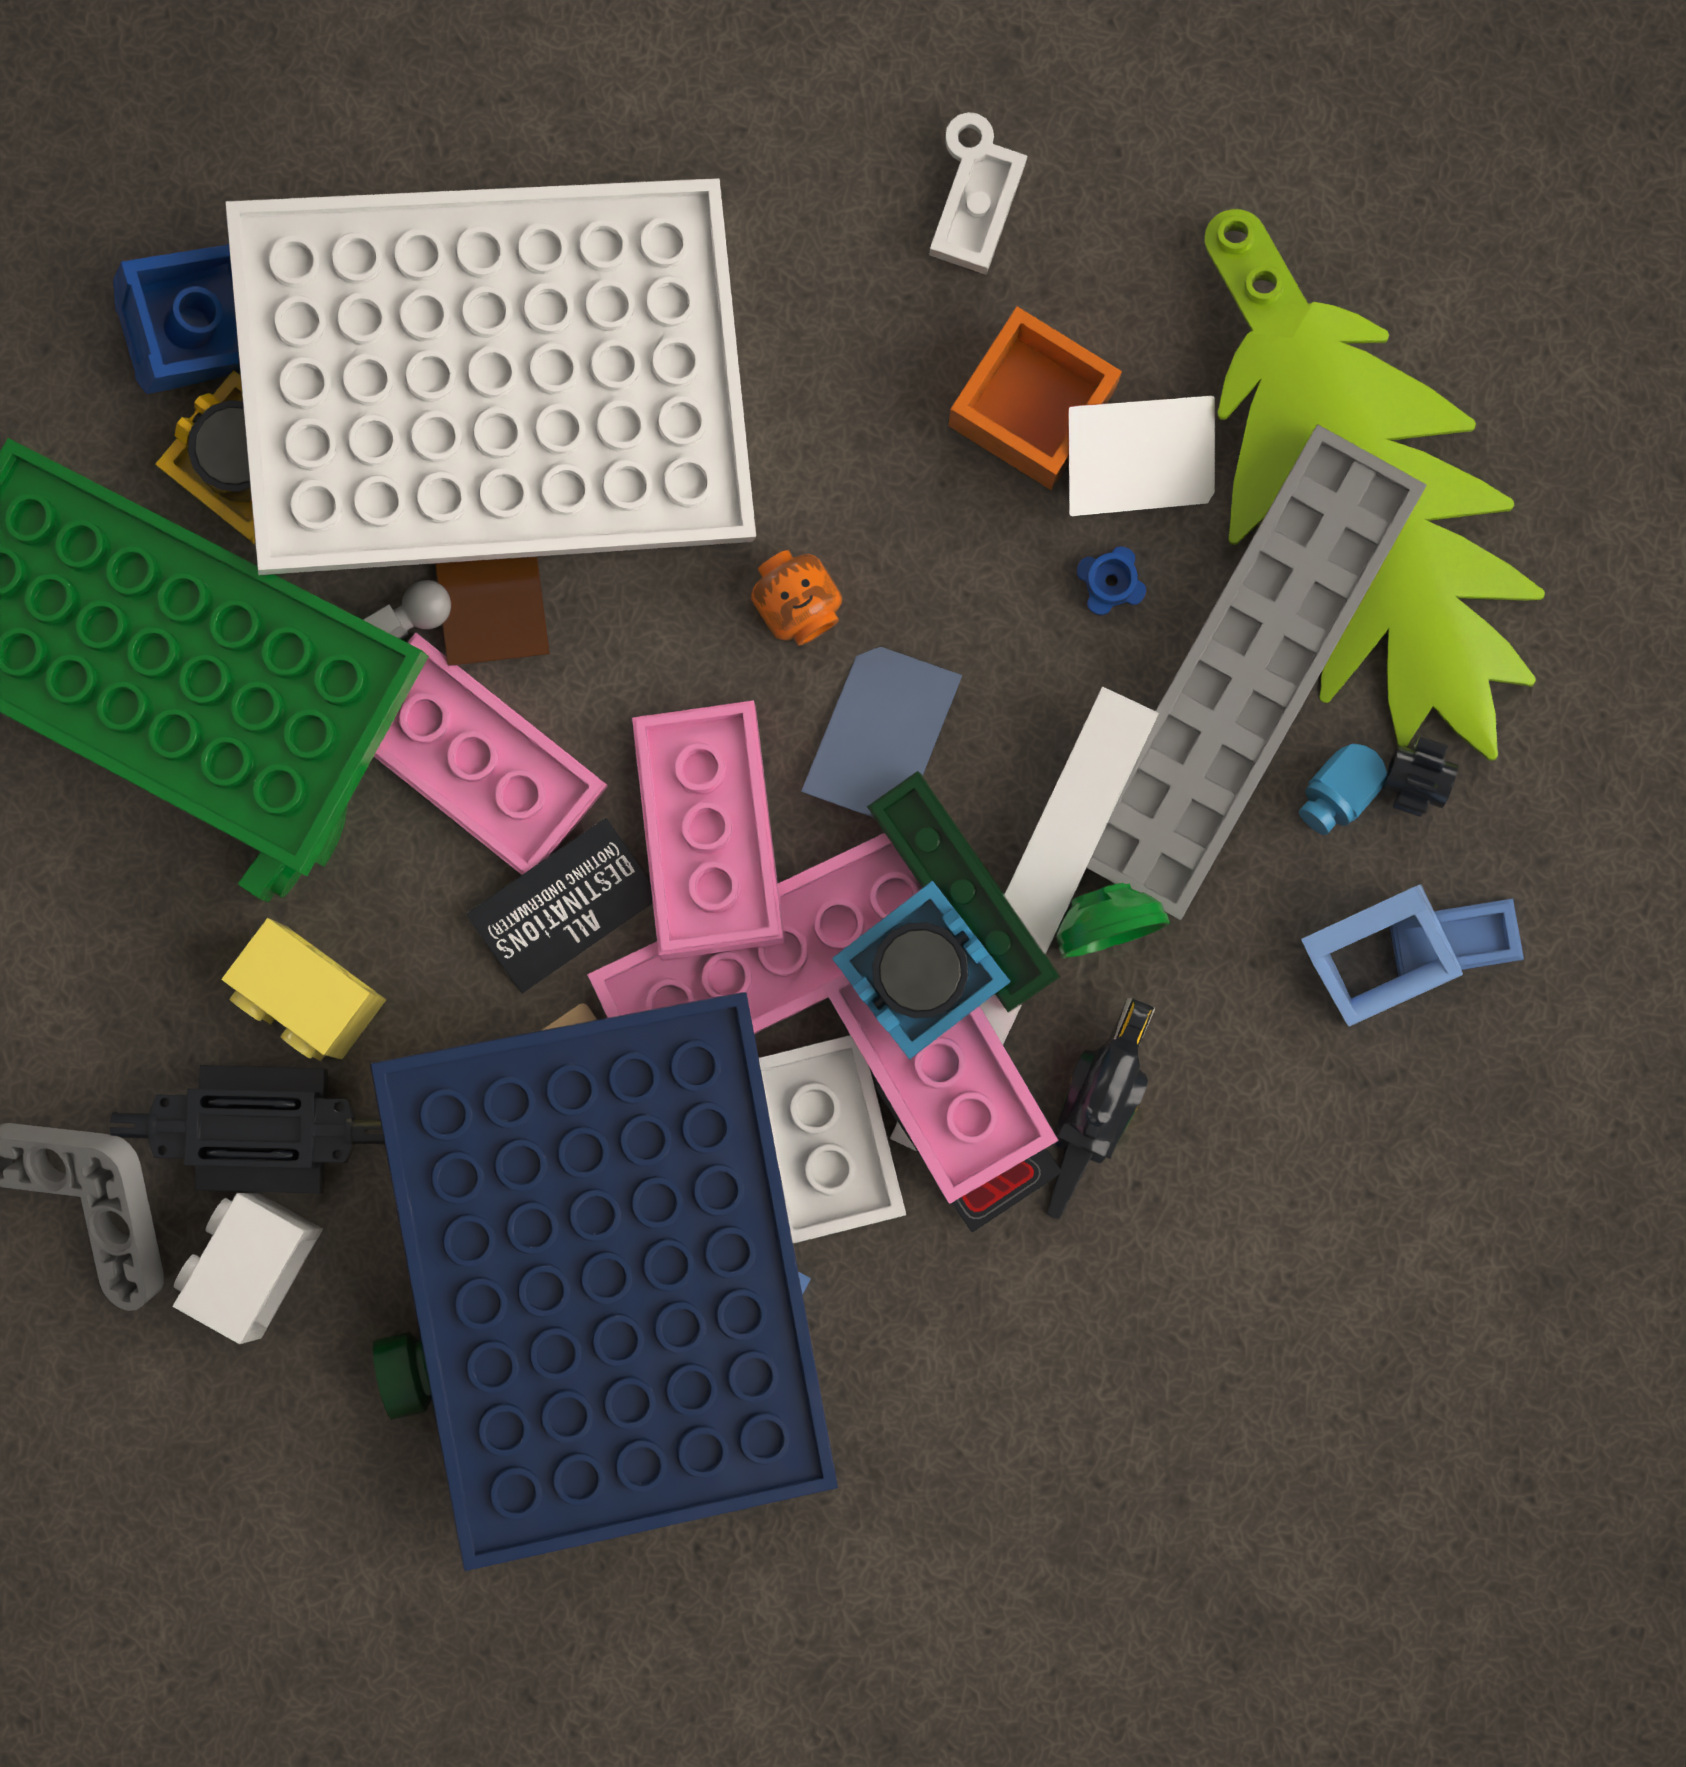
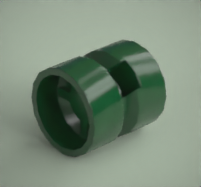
M410 1332L375 1339L372 1348L375 1374L381 1399L389 1418L393 1420L426 1412L431 1401V1393L421 1341H418Z

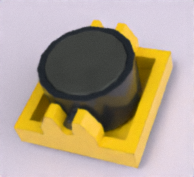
M233 370L213 395L208 393L196 399L194 402L196 410L190 418L181 417L177 422L174 434L177 439L157 461L156 465L251 543L255 544L241 375Z

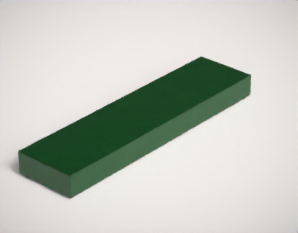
M919 771L867 806L921 887L924 888L931 881L936 884L1010 980V983L995 993L1008 1013L1061 978Z

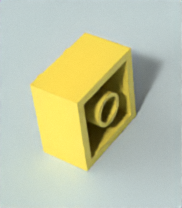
M269 918L265 920L221 979L236 990L229 999L231 1002L258 1021L263 1019L267 1023L272 1024L274 1020H277L286 1027L280 1036L286 1043L309 1059L314 1057L319 1061H322L325 1056L343 1059L386 1001L384 997L289 927Z

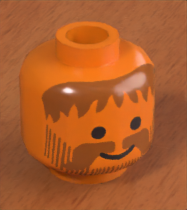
M785 550L771 557L758 568L762 578L755 584L751 592V600L771 633L777 639L783 641L794 639L796 644L800 646L828 631L839 621L836 612L842 604V595L824 565L816 556L803 554L793 558L790 551Z

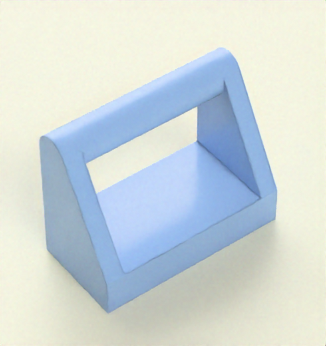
M1421 884L1301 939L1314 967L1348 1026H1352L1463 975L1461 967ZM1412 915H1416L1439 959L1351 998L1330 953Z

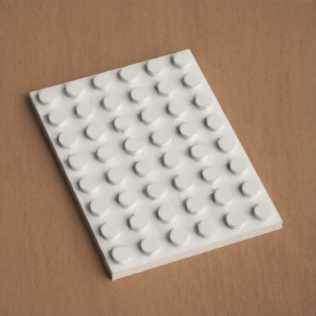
M719 178L226 201L258 575L753 542L756 538Z

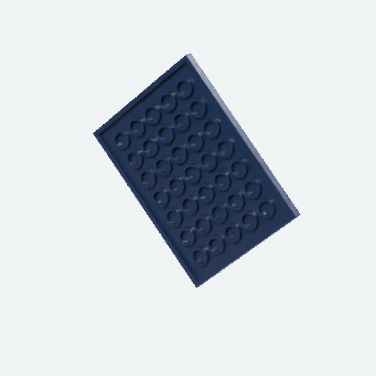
M747 992L370 1063L464 1571L838 1488Z

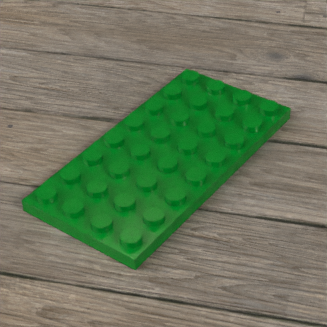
M7 438L0 450V713L295 871L308 876L429 656L421 649L274 574L258 575L257 565Z

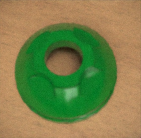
M1130 883L1114 884L1071 900L1072 907L1063 919L1056 935L1059 945L1058 950L1061 958L1091 954L1157 932L1167 927L1170 921L1162 903L1144 892L1132 889Z

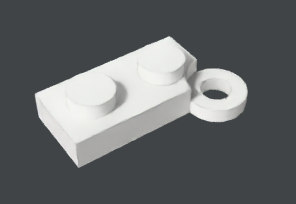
M968 112L960 114L951 120L946 130L945 143L947 150L953 158L960 161V165L933 238L929 255L987 275L1021 179L1027 155L993 144L994 133L988 120L977 113ZM972 128L978 131L981 136L980 143L972 148L961 145L958 135L962 130Z

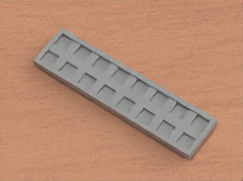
M1317 424L1155 710L1159 713L1086 868L1115 884L1130 883L1132 889L1144 892L1161 902L1166 913L1179 920L1182 919L1426 488V484Z

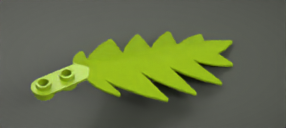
M1241 209L1226 210L1217 214L1206 228L1205 247L1252 331L1246 335L1235 352L1226 374L1218 408V417L1222 420L1227 419L1259 383L1250 406L1233 482L1229 543L1232 545L1239 544L1245 536L1263 521L1317 424L1426 484V488L1321 673L1319 698L1323 703L1330 702L1388 631V705L1397 745L1407 747L1431 709L1434 708L1459 737L1482 754L1488 761L1496 760L1498 756L1496 713L1489 681L1532 687L1536 678L1510 643L1458 598L1528 601L1543 599L1545 592L1510 564L1461 535L1429 522L1431 520L1509 512L1514 507V501L1510 497L1484 481L1424 451L1391 441L1472 432L1476 426L1475 420L1427 385L1372 354L1345 344L1386 343L1389 333L1364 317L1343 308L1318 302L1308 304L1258 217ZM1230 231H1239L1246 234L1247 237L1240 243H1232L1225 238L1224 234ZM1268 281L1273 283L1275 288L1269 293H1260L1253 288V283Z

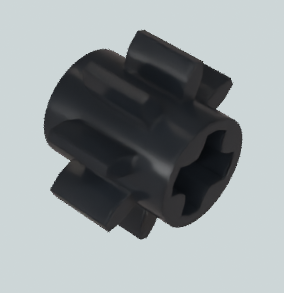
M1419 736L1418 740L1414 741L1412 749L1397 745L1389 762L1387 777L1383 789L1397 793L1393 808L1421 817L1422 813H1426L1429 804L1439 808L1445 806L1458 770L1457 764L1443 760L1448 745Z

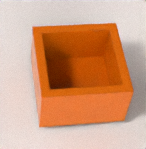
M1017 306L951 407L948 426L1052 490L1069 464V408L1107 404L1117 388L1122 371Z

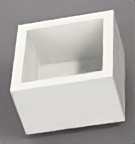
M259 1192L237 1193L233 1201L224 1198L215 1209L207 1224L206 1232L213 1236L201 1257L192 1254L175 1280L174 1288L181 1292L172 1307L238 1344L261 1339L323 1228Z

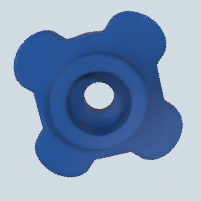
M1116 547L1112 553L1104 554L1097 559L1085 557L1079 562L1077 576L1086 584L1090 595L1087 606L1092 613L1100 616L1106 615L1114 606L1123 603L1137 605L1144 599L1146 587L1144 583L1138 580L1137 570L1134 565L1135 554L1129 548ZM1114 576L1117 579V584L1115 586H1108L1105 582L1106 577Z

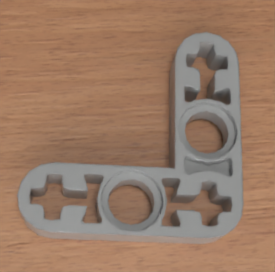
M14 1123L0 1124V1187L81 1197L99 1283L109 1301L118 1308L127 1311L137 1310L161 1291L164 1284V1272L141 1164L132 1146L121 1137L110 1134ZM46 1148L53 1150L59 1155L65 1164L66 1173L59 1172L53 1167L46 1155ZM110 1211L116 1212L125 1220L130 1229V1235L123 1234L115 1227L110 1219Z

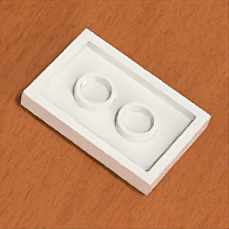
M849 1035L759 1058L793 1243L905 1216L906 1211L870 1067L852 1036Z

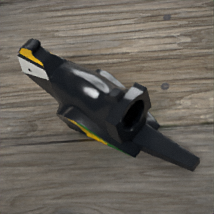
M1127 998L1109 1040L1096 1051L1085 1050L1081 1054L1073 1072L1056 1133L1058 1141L1055 1144L1065 1149L1060 1165L1062 1172L1057 1176L1047 1215L1060 1219L1090 1160L1102 1163L1105 1158L1111 1159L1116 1144L1140 1105L1148 1079L1146 1074L1139 1069L1138 1047L1155 1011V1007L1133 998Z

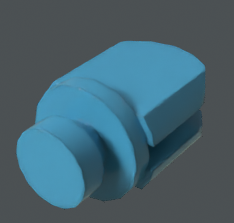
M1350 744L1340 748L1309 781V785L1305 790L1309 801L1299 810L1300 817L1310 828L1322 835H1327L1334 828L1335 824L1349 825L1350 822L1354 821L1383 788L1387 777L1383 760L1376 751L1365 745Z

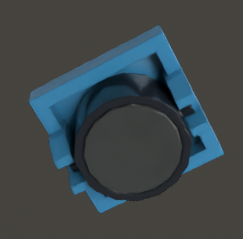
M933 881L832 958L852 984L862 1001L870 1008L876 1019L889 1032L909 1060L1010 983L1007 976Z

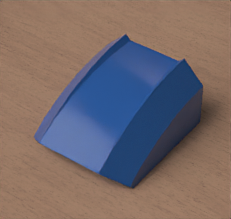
M229 244L121 261L113 278L115 311L119 316L132 360L135 380L146 394L230 375L233 370L240 372Z

